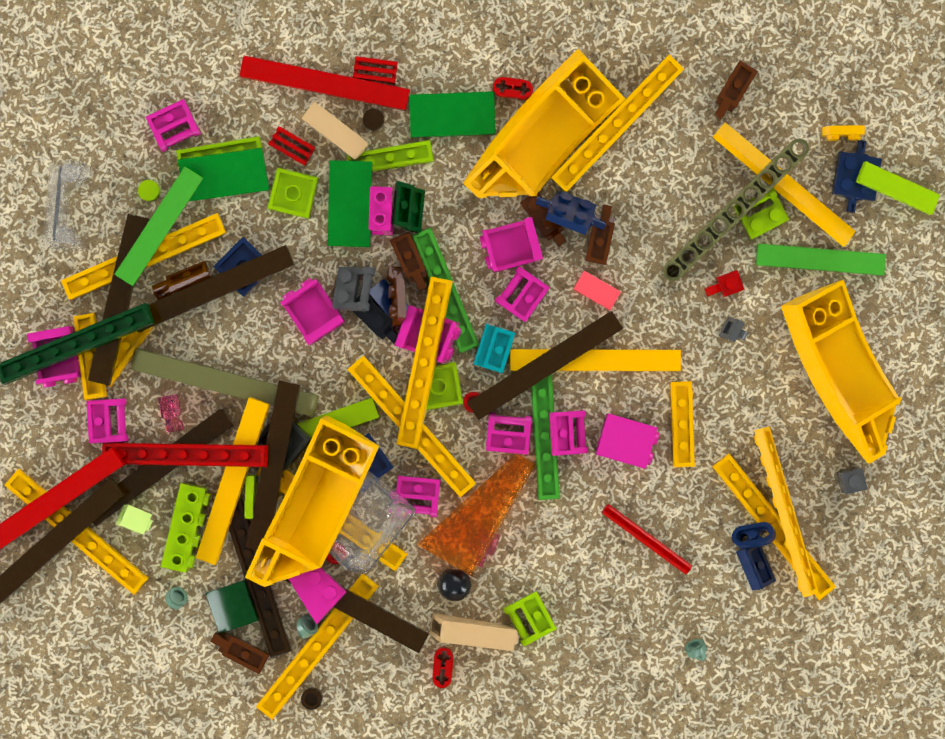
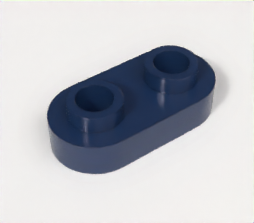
M767 522L739 526L732 533L733 542L741 549L769 545L776 537L775 529ZM768 533V536L763 538V534ZM748 536L746 541H742L743 537Z

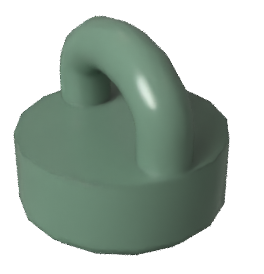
M172 587L165 595L167 605L175 610L183 607L188 600L186 591L180 587Z
M304 615L297 620L299 636L305 639L317 632L318 624L315 623L311 615Z
M694 639L686 644L684 649L688 657L699 661L706 659L705 652L707 651V646L704 640Z

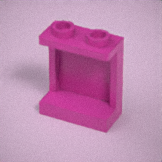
M370 187L369 230H372V235L393 236L394 226L391 224L394 190L392 187Z
M532 217L490 230H482L483 236H479L482 249L487 248L488 256L485 257L487 268L492 269L493 273L543 259Z
M309 278L300 284L302 288L296 292L291 290L282 296L284 300L280 303L304 336L307 344L311 346L344 324L345 320L338 310L332 308L333 302L319 281Z
M411 305L408 306L406 318L402 323L394 346L413 352L416 351L423 309ZM445 318L437 355V361L440 363H446L447 360H451L454 352L452 348L453 342L458 340L461 333L460 323Z
M72 326L28 333L27 338L28 342H32L33 349L71 334L75 332V329ZM78 355L37 372L38 380H35L36 384H43V388L56 386L57 381L64 380V384L77 382V378L81 377Z
M606 413L595 454L646 469L647 465L652 463L654 453H651L652 446L657 444L660 433L657 432V427Z

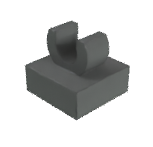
M728 317L719 336L735 342L737 338L745 341L748 332L742 330L744 322Z

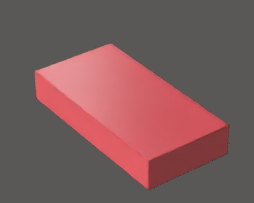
M583 271L573 289L608 310H611L621 293L586 271Z

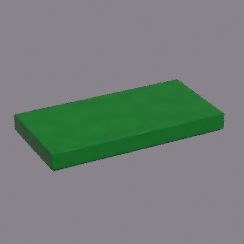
M494 91L409 95L411 138L496 135Z
M263 147L177 160L180 173L184 167H187L203 178L188 202L270 190Z
M329 160L328 246L371 247L369 205L370 187H372V161Z

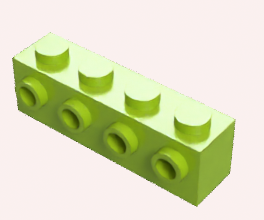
M186 482L180 483L161 567L183 573L188 572L190 568L193 569L196 561V556H193L195 547L198 548L201 540V535H198L199 528L203 527L206 519V514H203L204 507L209 505L211 494L208 493L209 488Z

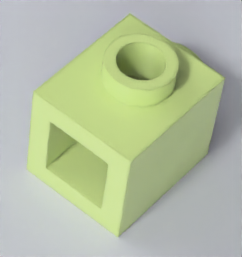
M124 504L116 525L138 534H144L151 527L152 520L150 518L152 514Z

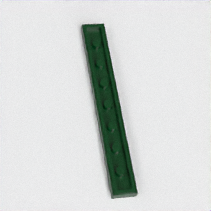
M143 303L1 362V384L7 385L155 324L149 304Z

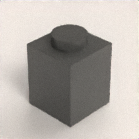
M855 467L836 472L841 493L850 494L868 489L863 468Z

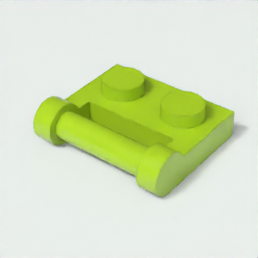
M774 188L755 206L769 199L773 205L750 217H747L745 214L740 219L750 240L789 220ZM736 204L734 205V209L737 215H739L741 212V208L739 205Z
M537 591L503 608L505 614L509 615L515 626L523 647L557 629ZM520 607L534 631L531 635L527 633L516 612Z

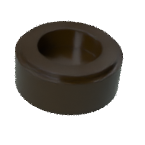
M369 109L363 115V123L367 129L377 131L384 125V116L378 109Z
M314 687L307 688L301 696L302 705L309 710L317 709L323 701L321 691Z

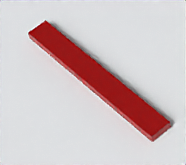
M243 55L239 75L240 78L406 111L410 95V89L245 55Z
M102 443V454L111 447H114L127 465L268 466L267 445Z
M111 447L0 523V550L123 467L125 463L115 448Z

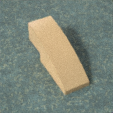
M313 102L301 118L306 124L356 161L369 145L368 142L316 102Z

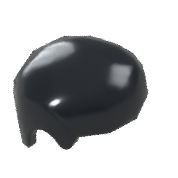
M460 569L445 570L437 581L439 593L450 601L463 600L470 593L472 586L470 577Z

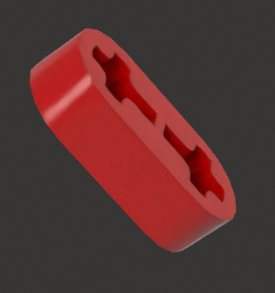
M499 77L494 81L493 91L495 95L501 98L527 100L533 93V86L524 79ZM501 82H505V86L512 87V90L505 89L504 93H501L500 89L496 88V86H499ZM522 85H526V89L530 91L526 92L525 95H521V91L514 90V88H521Z
M446 646L439 647L434 655L432 679L434 685L438 688H446L452 680L454 656L452 650ZM442 651H446V654L450 656V658L446 659L445 665H441V658L438 657V655L442 654ZM441 669H445L444 675L448 677V679L444 680V683H440V680L436 679V676H440Z

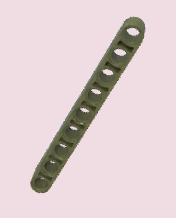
M800 138L795 139L776 155L665 264L663 268L665 277L671 281L680 279L807 155L809 151L807 141ZM795 143L803 145L804 150L802 154L797 155L793 152L792 148ZM784 158L787 160L788 166L785 170L778 169V159ZM765 173L772 177V182L768 186L761 183V176ZM748 189L755 190V200L748 201L745 198V192ZM733 204H737L741 208L740 214L735 217L729 212V208ZM718 219H722L725 222V228L721 232H717L713 226L714 222ZM705 234L710 238V242L706 247H701L698 244V238ZM686 250L694 252V259L690 262H685L682 258L683 252ZM670 265L678 266L679 273L677 276L670 277L667 274V268Z
M137 348L131 370L246 400L252 397L274 407L278 385ZM300 391L296 412L314 417L319 396Z

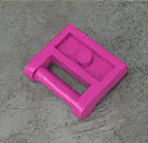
M185 99L146 116V120L162 152L169 150L168 147L185 139L201 135ZM186 123L189 124V129L164 140L162 134Z
M518 266L512 280L500 297L497 296L494 301L526 323L550 287ZM525 278L528 280V283L511 305L507 300L521 280Z
M126 399L86 401L89 443L129 441V437L126 435L125 423ZM110 406H116L118 435H112Z
M586 410L549 413L552 456L588 453L584 424ZM573 418H576L577 447H574Z
M493 412L489 413L486 451L528 455L532 416H525L523 418L496 415ZM496 423L524 426V432L494 430V425Z
M398 475L394 514H401V512L431 515L430 517L437 518L441 479ZM402 498L431 500L432 505L402 504Z

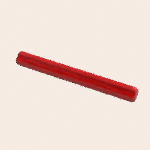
M610 504L603 508L602 514L682 573H689L692 568L690 563Z

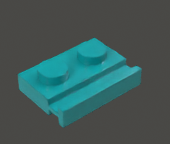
M486 324L473 364L503 374L515 332Z

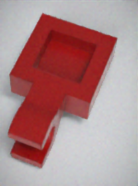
M738 270L716 277L718 284L704 289L707 297L721 292L722 296L726 297L745 290Z

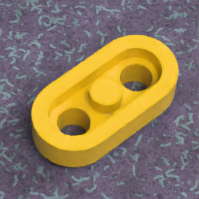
M862 125L822 127V137H826V141H838L839 137H848V141L861 140V136H865V126Z

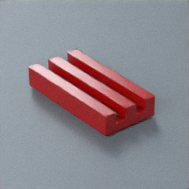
M355 56L353 78L395 84L398 62ZM361 62L368 64L391 66L393 67V70L370 66H362L359 64ZM362 70L376 73L391 74L392 77L388 78L358 74V71Z
M278 126L268 145L306 166L316 148ZM281 133L310 149L309 152L302 150L279 135ZM276 140L304 155V160L275 144Z

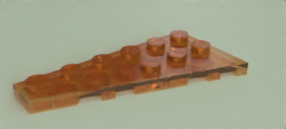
M518 454L512 456L417 545L468 575L473 576L534 469L535 464Z

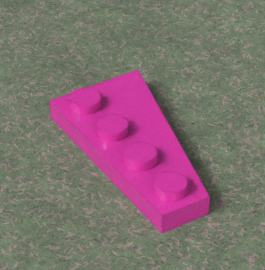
M322 567L289 578V581L316 624L347 593Z

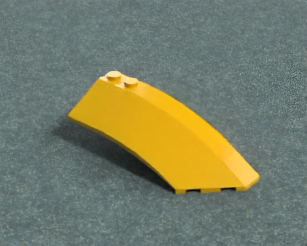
M578 48L538 87L505 124L463 181V184L478 198H487V196H537V193L576 147L625 100L624 96Z
M839 280L796 297L782 305L781 308L796 350L822 402L836 424L867 463L874 462L886 454L888 447L885 445L888 433H892L896 419L893 415L896 405H900L902 397H899L893 389L865 339L844 280Z
M327 415L320 418L298 470L264 538L260 542L245 578L266 587L281 580L321 568L352 508L379 449V445L346 424Z

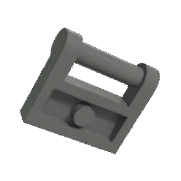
M338 267L332 308L347 311H369L370 304L368 301L375 269L372 267ZM360 276H364L360 302H356Z

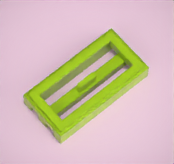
M257 475L246 476L245 519H253V508L257 493Z

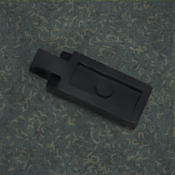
M361 294L357 297L356 302H360ZM370 298L368 301L370 304L369 311H353L382 340L387 337L395 344L398 335L393 329L396 326H392V320Z

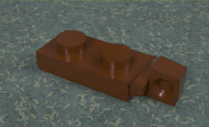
M739 60L717 97L718 99L715 103L719 107L713 116L721 120L727 110L732 113L756 76L757 70Z
M539 192L537 196H528L521 201L520 205L528 216L532 217L533 223L544 238L546 237L548 241L553 238L558 247L566 242L561 234L564 230L563 227L545 220L548 214L547 208L536 204L538 196L542 197Z
M604 204L601 215H595V218L605 221L606 225L604 230L592 226L585 258L587 262L607 264L615 226V218L610 217L612 206Z
M410 232L391 239L390 243L406 279L409 280L410 284L415 282L419 292L427 289L423 279L427 277L426 269Z
M202 261L168 275L165 281L153 285L152 291L157 300L165 298L211 278L209 267L206 261Z
M389 266L386 277L390 282L388 288V298H391L389 317L392 318V326H400L406 318L405 282L402 279V268Z
M215 632L210 641L219 646L218 651L223 656L257 674L261 673L270 656L269 653L233 634L227 633L226 636Z

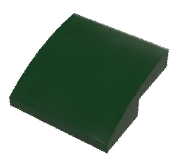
M396 181L391 221L393 226L415 233L421 232L425 190L415 188V185Z
M245 580L205 593L219 633L259 620Z

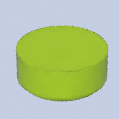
M145 180L140 183L138 194L143 200L153 202L160 196L161 190L156 182Z

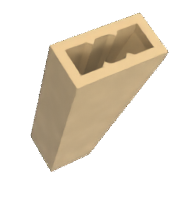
M432 613L429 633L439 642L514 651V646L518 643L517 630L512 626Z

